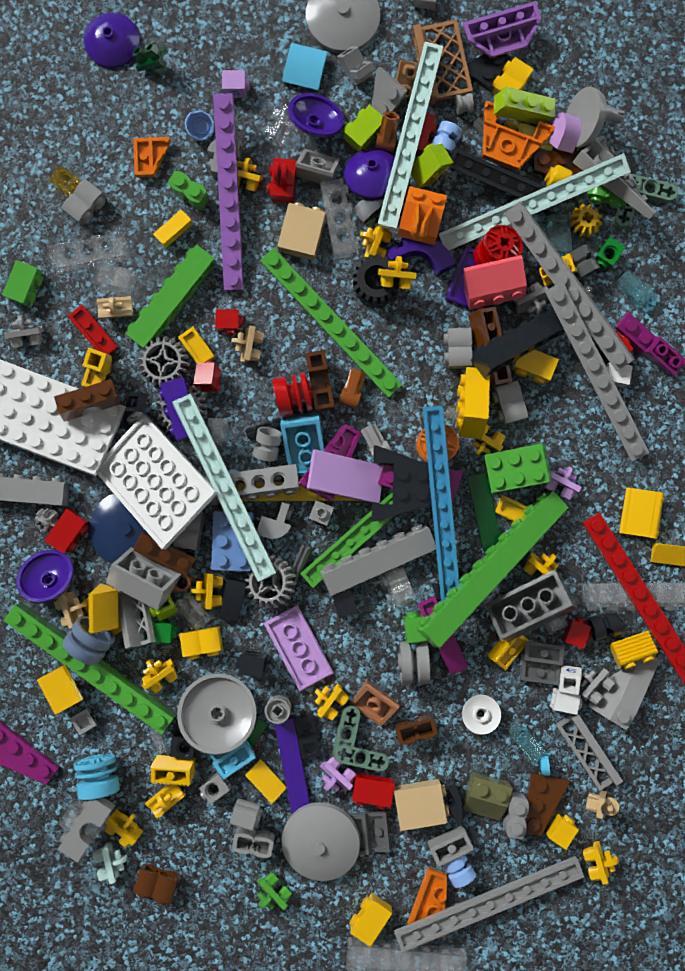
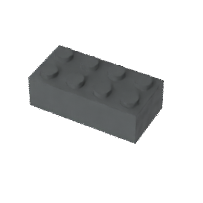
M556 570L485 604L498 636L504 642L516 639L577 610L561 574Z

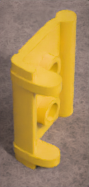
M626 488L619 533L657 539L664 493Z

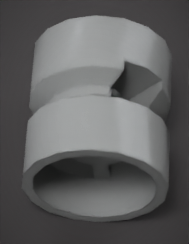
M270 427L258 428L256 435L257 443L254 445L253 456L263 461H276L279 452L277 446L281 443L282 432Z
M275 694L270 697L265 706L266 718L274 724L285 722L292 708L290 699L284 694Z

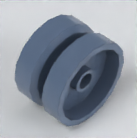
M81 616L77 618L72 626V630L67 633L62 644L68 654L76 660L88 665H97L102 661L106 651L114 643L115 636L111 630L89 633V617Z

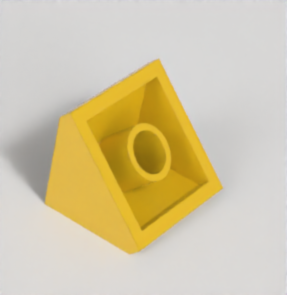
M99 584L89 594V633L118 628L117 589L105 584Z
M66 665L37 679L55 715L83 700Z

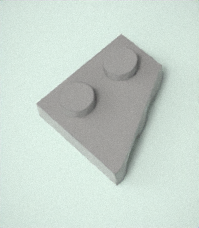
M378 67L376 70L372 107L383 116L384 112H395L408 90L382 67Z

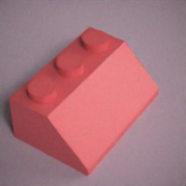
M522 255L464 268V294L469 310L480 309L493 304L498 305L503 302L526 297L527 284Z

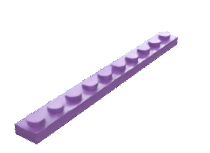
M232 93L213 94L224 290H244L234 96Z

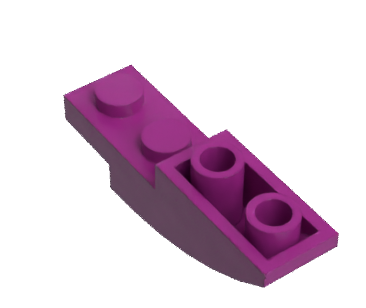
M625 313L614 327L621 335L631 341V346L638 353L669 374L676 376L685 364V359L660 336L656 337L631 313Z
M433 596L417 605L422 615L426 617L432 614L433 608L438 602L436 597ZM452 634L438 648L451 675L469 667Z

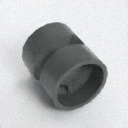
M587 244L570 253L573 256V262L578 271L574 273L578 281L600 269L596 259L591 258L592 252Z

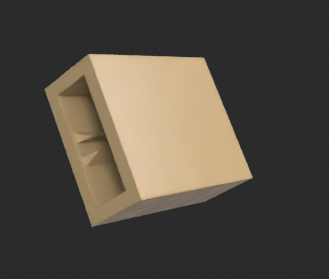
M298 202L294 204L289 203L277 246L278 251L315 261L326 220V212L318 207H305V205Z
M439 779L394 786L400 831L447 823L446 817L450 816L448 804H444L443 797H446V790L444 784L441 785Z

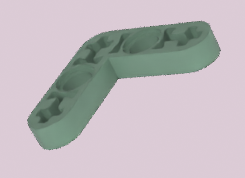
M631 174L638 184L637 190L641 196L646 195L650 200L671 203L678 195L677 187L671 183ZM648 184L653 185L654 193H648L645 186ZM667 190L670 191V197H667V193H665ZM632 206L616 208L613 218L614 226L618 229L627 228L632 222L635 209ZM625 211L626 214L624 216V220L626 221L624 223H621V219L619 218L623 215Z
M355 706L344 707L341 712L333 748L334 759L339 763L374 771H384L389 765L386 755L354 747L360 711ZM351 709L352 713L355 714L354 717L350 718V723L353 724V727L344 725V722L348 723L349 716H346V713L350 712ZM346 728L351 731V737L348 740L342 738V731ZM344 748V752L352 755L351 758L343 756L341 759L338 752ZM360 752L365 754V761L361 764L356 761V756ZM380 757L383 764L378 767V764L370 762V758L379 760Z

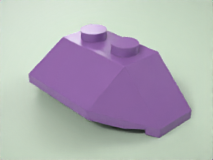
M534 1L463 22V27L468 42L490 58L527 48L541 21V16L537 3Z

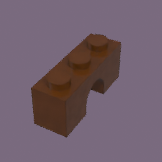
M319 350L305 353L315 411L335 410L325 351Z
M111 379L54 396L59 415L64 422L83 416L82 412L91 407H100L101 410L120 405Z
M141 531L133 547V551L186 576L196 559L194 555L170 545L166 550L162 549L144 531Z

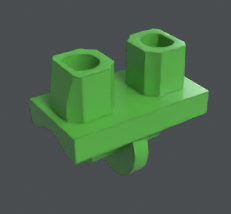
M272 872L264 878L260 877L256 881L267 893L264 895L260 891L257 894L261 900L258 906L260 909L267 906L271 910L274 907L271 902L272 899L284 910L288 906L286 902L292 893L285 886L277 893L272 889L279 881Z

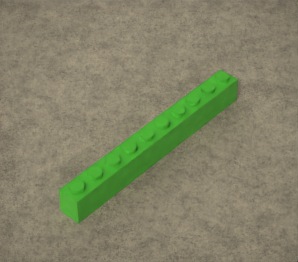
M554 491L541 492L536 497L537 501L523 511L524 515L521 518H517L511 524L512 528L500 535L498 538L499 542L487 549L485 552L486 556L473 564V570L460 578L459 585L447 592L446 599L434 606L432 614L420 621V626L417 630L433 647L440 648L568 509V506Z
M15 604L3 620L161 735L177 716V713L103 660L97 665H88L73 658L64 649L62 644L67 634L25 604Z

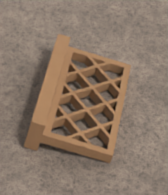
M457 19L421 27V24L413 25L412 37L418 63L420 62L424 43L436 44L440 37L448 41L442 50L441 58L445 54L453 59L449 66L439 61L438 66L443 68L445 72L442 77L436 75L428 106L434 105L439 100L472 93L473 89ZM454 27L455 33L452 37L443 33L445 28ZM432 31L437 36L432 42L426 38L425 33ZM451 43L459 49L456 55L447 51ZM455 61L463 67L460 73L451 69ZM448 72L457 77L453 84L444 80ZM461 79L466 83L467 88L460 90L455 85ZM441 83L449 87L447 93L439 94L438 87Z

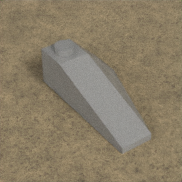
M654 657L655 660L648 663H643V661L637 662L636 666L631 669L625 670L623 667L611 676L615 686L610 692L602 686L597 689L604 696L603 700L597 706L589 701L587 706L627 730L637 714L660 660Z

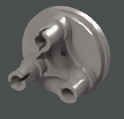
M585 87L580 90L571 101L566 112L567 114L577 116L581 122V133L575 148L589 147L594 140L599 138L597 136L605 121L610 120L621 123L625 118V112L607 105L605 96L594 87Z

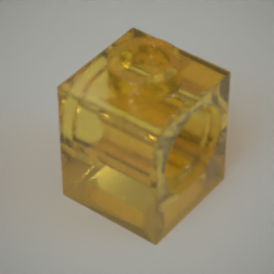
M58 165L48 180L54 188L68 197L81 182L77 176ZM66 181H71L69 185L64 186Z

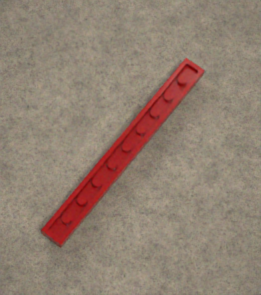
M600 513L593 515L582 522V525L685 686V646Z

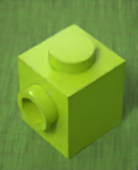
M171 596L158 610L149 607L152 617L157 616L159 622L177 614Z

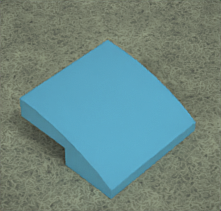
M291 43L282 82L319 91L328 52Z
M248 740L231 752L217 755L209 754L213 760L212 764L222 779H225L256 758Z

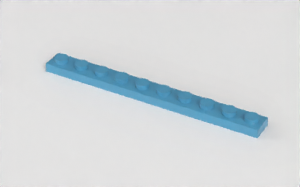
M443 405L423 407L440 595L443 602L447 597V592L459 585L444 414Z

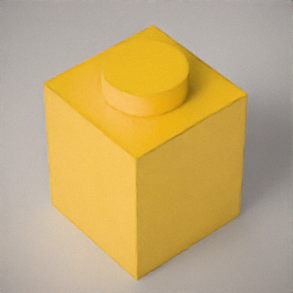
M558 813L545 833L549 839L566 850L579 829L574 824L575 820L566 814L563 817Z

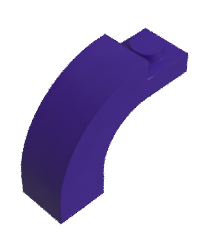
M401 238V247H393L387 253L389 261H395L396 256H401L402 260L410 256L422 257L429 262L436 277L452 270L455 265L448 249L437 240L435 245Z

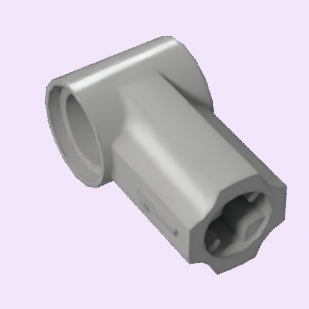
M376 423L361 430L370 448L369 451L372 457L374 445L391 450L387 441H384Z

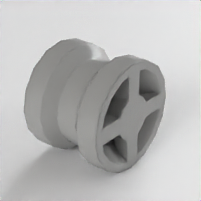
M468 93L466 96H455L457 115L463 112L473 113L472 93Z

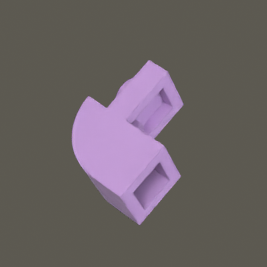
M559 112L558 115H555L549 121L555 127L549 143L558 150L573 153L581 133L580 119L577 116Z

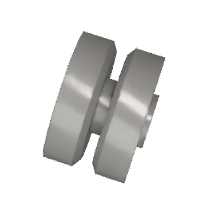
M407 641L399 642L398 670L401 685H412L414 672H416V680L419 685L430 683V660L427 641L416 642L415 653L412 651L411 643H407Z

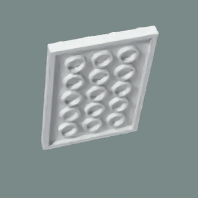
M143 414L106 454L97 473L155 542L165 550L218 493L146 414Z

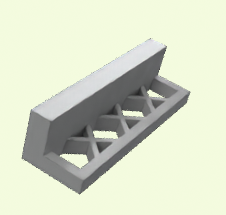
M118 590V612L125 649L142 647L156 642L149 606ZM141 611L143 612V616H144V617H143V620H141V618H140V612H141ZM144 630L147 632V640H144Z
M569 714L555 724L599 791L611 783L617 786L623 782L578 714ZM572 721L574 724L573 734L565 732L562 726ZM576 738L584 739V750L576 749ZM587 754L596 757L595 766L586 764ZM597 772H606L609 778L599 783L596 779Z

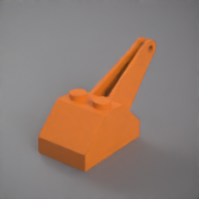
M409 186L397 236L435 245L447 195Z

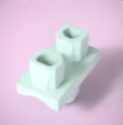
M112 841L105 843L102 848L95 850L93 853L95 863L104 861L105 864L104 868H100L97 871L99 882L109 881V884L115 883L116 878L120 876L119 871L124 870L123 863L128 860L127 855H121L119 849L114 851Z

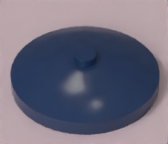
M114 493L98 504L90 520L89 532L91 542L97 553L111 564L131 547H134L141 531L148 533Z

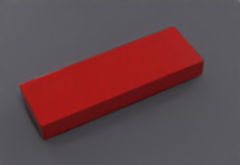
M83 305L68 315V318L95 350L112 355L119 349Z

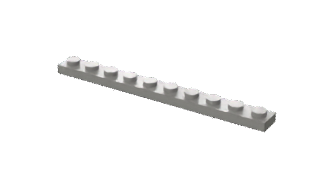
M519 201L504 215L554 285L560 282L564 283L588 332L616 371L620 370L632 362L634 357L522 201Z
M560 282L547 289L545 293L630 460L634 461L649 454L564 283Z
M574 856L398 928L394 932L401 952L584 878L577 857Z

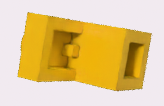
M88 347L82 365L87 367L81 385L86 387L105 381L107 374H110L112 366L111 355Z

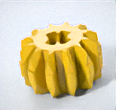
M584 204L580 206V209L575 208L573 210L574 214H571L569 217L572 221L569 227H575L573 233L580 232V237L584 234L587 237H590L592 233L596 234L598 227L602 225L600 221L602 214H597L598 208L593 210L592 204H589L587 208Z

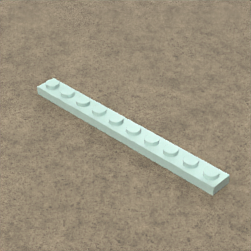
M429 42L424 43L378 221L379 227L395 231L397 229L443 50L441 45Z
M623 153L439 233L442 244L448 250H451L485 235L490 228L496 225L507 226L511 224L504 213L519 201H522L532 215L628 174L630 169L625 154Z
M189 394L173 401L172 404L211 485L218 492L216 496L257 581L259 582L275 574L274 567L192 395Z

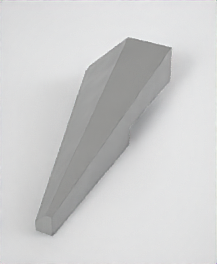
M602 135L594 140L589 147L582 150L572 163L584 171L614 158L616 152L613 148L609 149L605 144L606 137ZM631 173L602 184L648 219L657 212L656 209H652L646 203L648 199L646 195L641 196L637 190L638 184Z

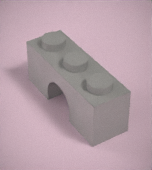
M104 797L85 800L81 806L84 808L81 814L77 813L70 822L73 826L69 832L66 830L59 839L61 845L57 850L78 863L94 840L86 834L85 824L93 823L101 827L116 805Z

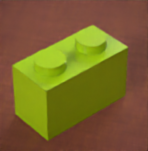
M370 104L366 109L362 108L357 114V118L353 122H349L344 128V140L358 152L365 150L378 136L381 129L382 115Z
M442 143L426 146L423 150L424 153L414 159L411 176L418 188L431 186L453 164Z

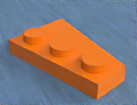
M427 867L407 924L445 910L447 894L446 873Z

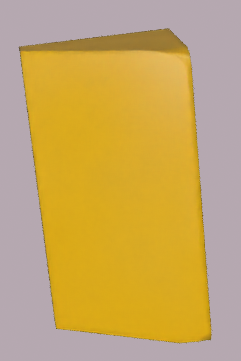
M180 210L153 235L167 248L194 223L189 216Z
M653 543L651 562L685 566V547Z
M523 635L509 642L499 640L487 656L506 671L523 650L525 641L529 640Z
M262 759L246 772V777L271 804L287 788Z

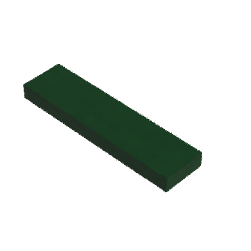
M486 473L467 476V482L482 549L487 551L488 548L493 545L495 546L499 542L500 533Z

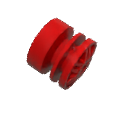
M496 225L490 228L475 247L473 254L475 264L480 265L520 256L523 249L521 237L512 227L506 225Z
M304 372L300 373L301 382H297L296 376L293 374L292 384H288L285 376L272 379L281 419L293 416V407L296 406L300 414H304L302 405L305 404L307 405L308 413L313 412L314 400L311 386Z

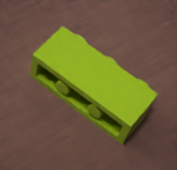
M505 87L494 96L493 115L538 125L539 121L547 123L555 117V99Z

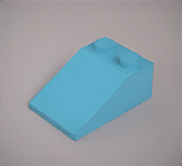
M319 412L293 415L281 419L280 425L288 465H297L299 477L304 476L310 468L313 450L323 451L325 448Z

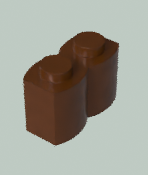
M429 714L420 715L414 720H402L395 724L399 744H411L418 740V738L429 739L437 734L434 719Z
M143 864L139 870L133 892L137 893V896L140 898L152 897L159 904H170L173 900L180 875L149 864Z

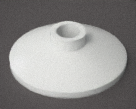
M476 695L468 699L464 704L462 719L465 726L473 733L488 734L499 725L501 710L493 698L487 695ZM483 710L484 714L483 716H478L477 712Z

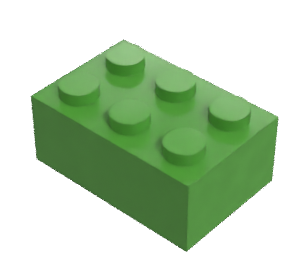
M541 443L484 455L491 493L553 482L546 444Z

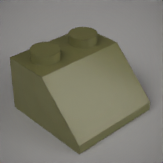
M471 771L462 810L499 821L508 808L513 788L507 781Z

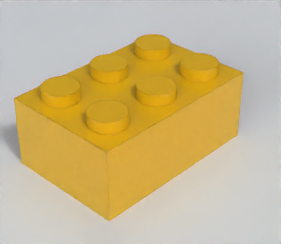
M466 367L465 374H461L460 385H458L457 389L459 401H457L456 413H458V418H456L455 429H459L458 437L482 439L488 421L490 376L483 378L477 368Z

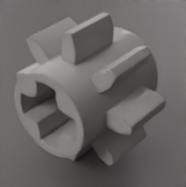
M41 508L36 513L35 524L41 531L52 530L59 519V515L54 509L47 508L44 510Z

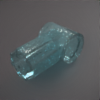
M629 269L616 281L630 296L631 302L639 308H643L656 294L655 289L650 284L639 280Z
M520 723L513 724L509 730L511 738L533 763L539 761L543 757L545 750L524 725ZM524 730L523 736L516 738L518 731Z

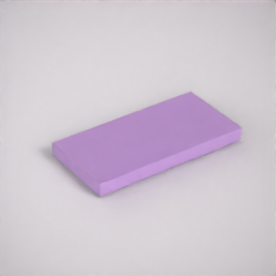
M315 449L312 452L307 489L378 504L382 485L378 484L383 466Z
M298 605L264 622L299 692L334 673Z

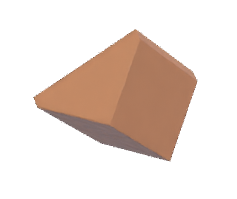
M367 679L350 702L351 706L357 707L361 713L379 726H382L400 707L397 700Z

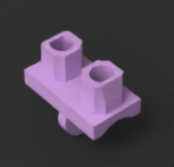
M568 466L566 470L560 467L557 470V473L562 476L551 471L553 482L545 483L543 488L548 491H555L557 485H560L563 489L559 496L565 500H570L582 487L568 480L575 481L577 477L571 474L573 468Z
M334 757L319 766L331 777L329 778L326 774L322 777L326 782L324 789L328 791L332 788L337 792L340 788L335 783L337 782L344 790H350L353 787L351 783L356 774L347 768L341 775L337 769L342 763L337 762Z

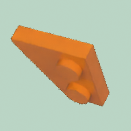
M170 137L133 138L134 175L136 178L156 176L170 146Z

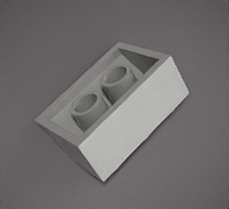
M131 547L111 564L106 583L158 610L169 598L181 577V573L133 551Z

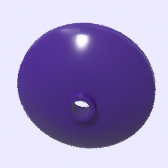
M114 12L104 13L94 18L87 26L84 33V46L87 54L96 64L105 68H118L128 64L134 58L132 55L135 48L140 46V36L135 24L125 15Z
M312 93L299 94L292 98L288 106L290 120L300 131L307 135L319 138L330 137L337 134L342 128L344 118L341 110L326 97Z
M367 149L356 153L349 159L344 170L347 187L355 195L365 199L385 197L395 157L379 149Z
M44 550L32 555L23 563L17 574L16 585L18 592L24 599L36 604L47 603L57 599L69 588L73 580V563L66 554L58 550Z

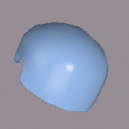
M202 110L190 112L185 119V129L191 138L203 141L210 138L213 134L214 121L209 114Z

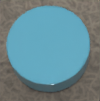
M541 756V774L543 776H550L548 756Z

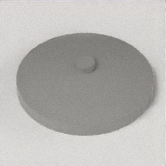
M309 0L306 9L307 27L315 42L330 52L341 54L351 46L358 47L361 50L373 40L378 31L380 6L378 0Z
M226 674L206 675L193 682L183 693L177 712L179 729L185 740L201 752L216 755L228 753L240 747L251 735L256 722V704L248 687L239 679Z
M320 802L304 805L297 809L285 824L282 833L284 856L290 866L306 878L317 881L339 878L352 868L359 854L360 834L351 816L335 805Z

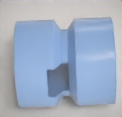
M442 121L436 132L437 135L431 144L442 143L451 157L463 131L455 123Z
M466 855L443 865L445 871L449 873V879L455 888L469 884L476 877L471 864L467 863L468 858Z

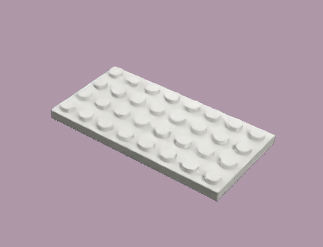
M0 360V441L96 477L120 426L126 406L117 405L101 410L100 407H91L82 412L83 416L64 422L59 415L54 396L77 390L78 388Z

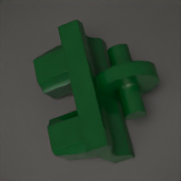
M154 42L148 44L145 50L141 46L136 47L132 55L138 62L135 68L139 72L150 69L155 74L163 73L166 66L163 57L169 50L166 47L158 48Z

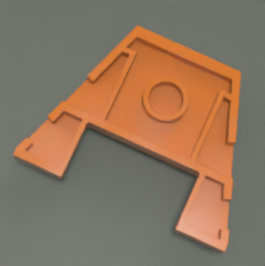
M486 100L484 106L482 159L518 172L551 136L555 127L539 121L533 137L496 123L498 116L493 115L494 103Z

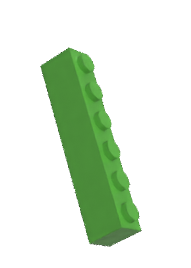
M197 244L194 248H190L186 253L184 261L176 265L173 275L165 279L162 289L154 293L150 304L140 311L139 318L128 326L126 335L143 349H145V346H151L150 340H153L155 343L156 337L163 333L216 266L215 258Z

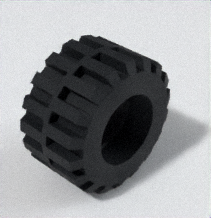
M372 254L369 255L368 259L364 257L361 263L356 265V270L353 272V290L356 292V297L358 299L361 298L362 303L365 304L367 302L368 306L371 307L372 304H375L376 307H380L381 304L385 306L388 304V301H392L395 295H397L400 277L393 278V287H384L378 290L370 288L365 282V278L371 273H378V269L394 270V267H388L389 257L381 258V254L373 257Z

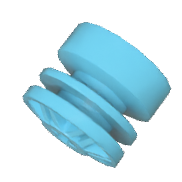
M92 755L73 764L74 770H78L75 773V777L85 779L76 784L78 799H97L112 795L120 790L118 776L109 774L117 769V765L113 764L116 762L115 755Z

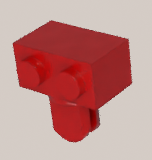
M274 158L273 165L270 164L269 176H272V181L268 183L267 194L270 195L271 202L294 204L296 187L295 165L297 160Z

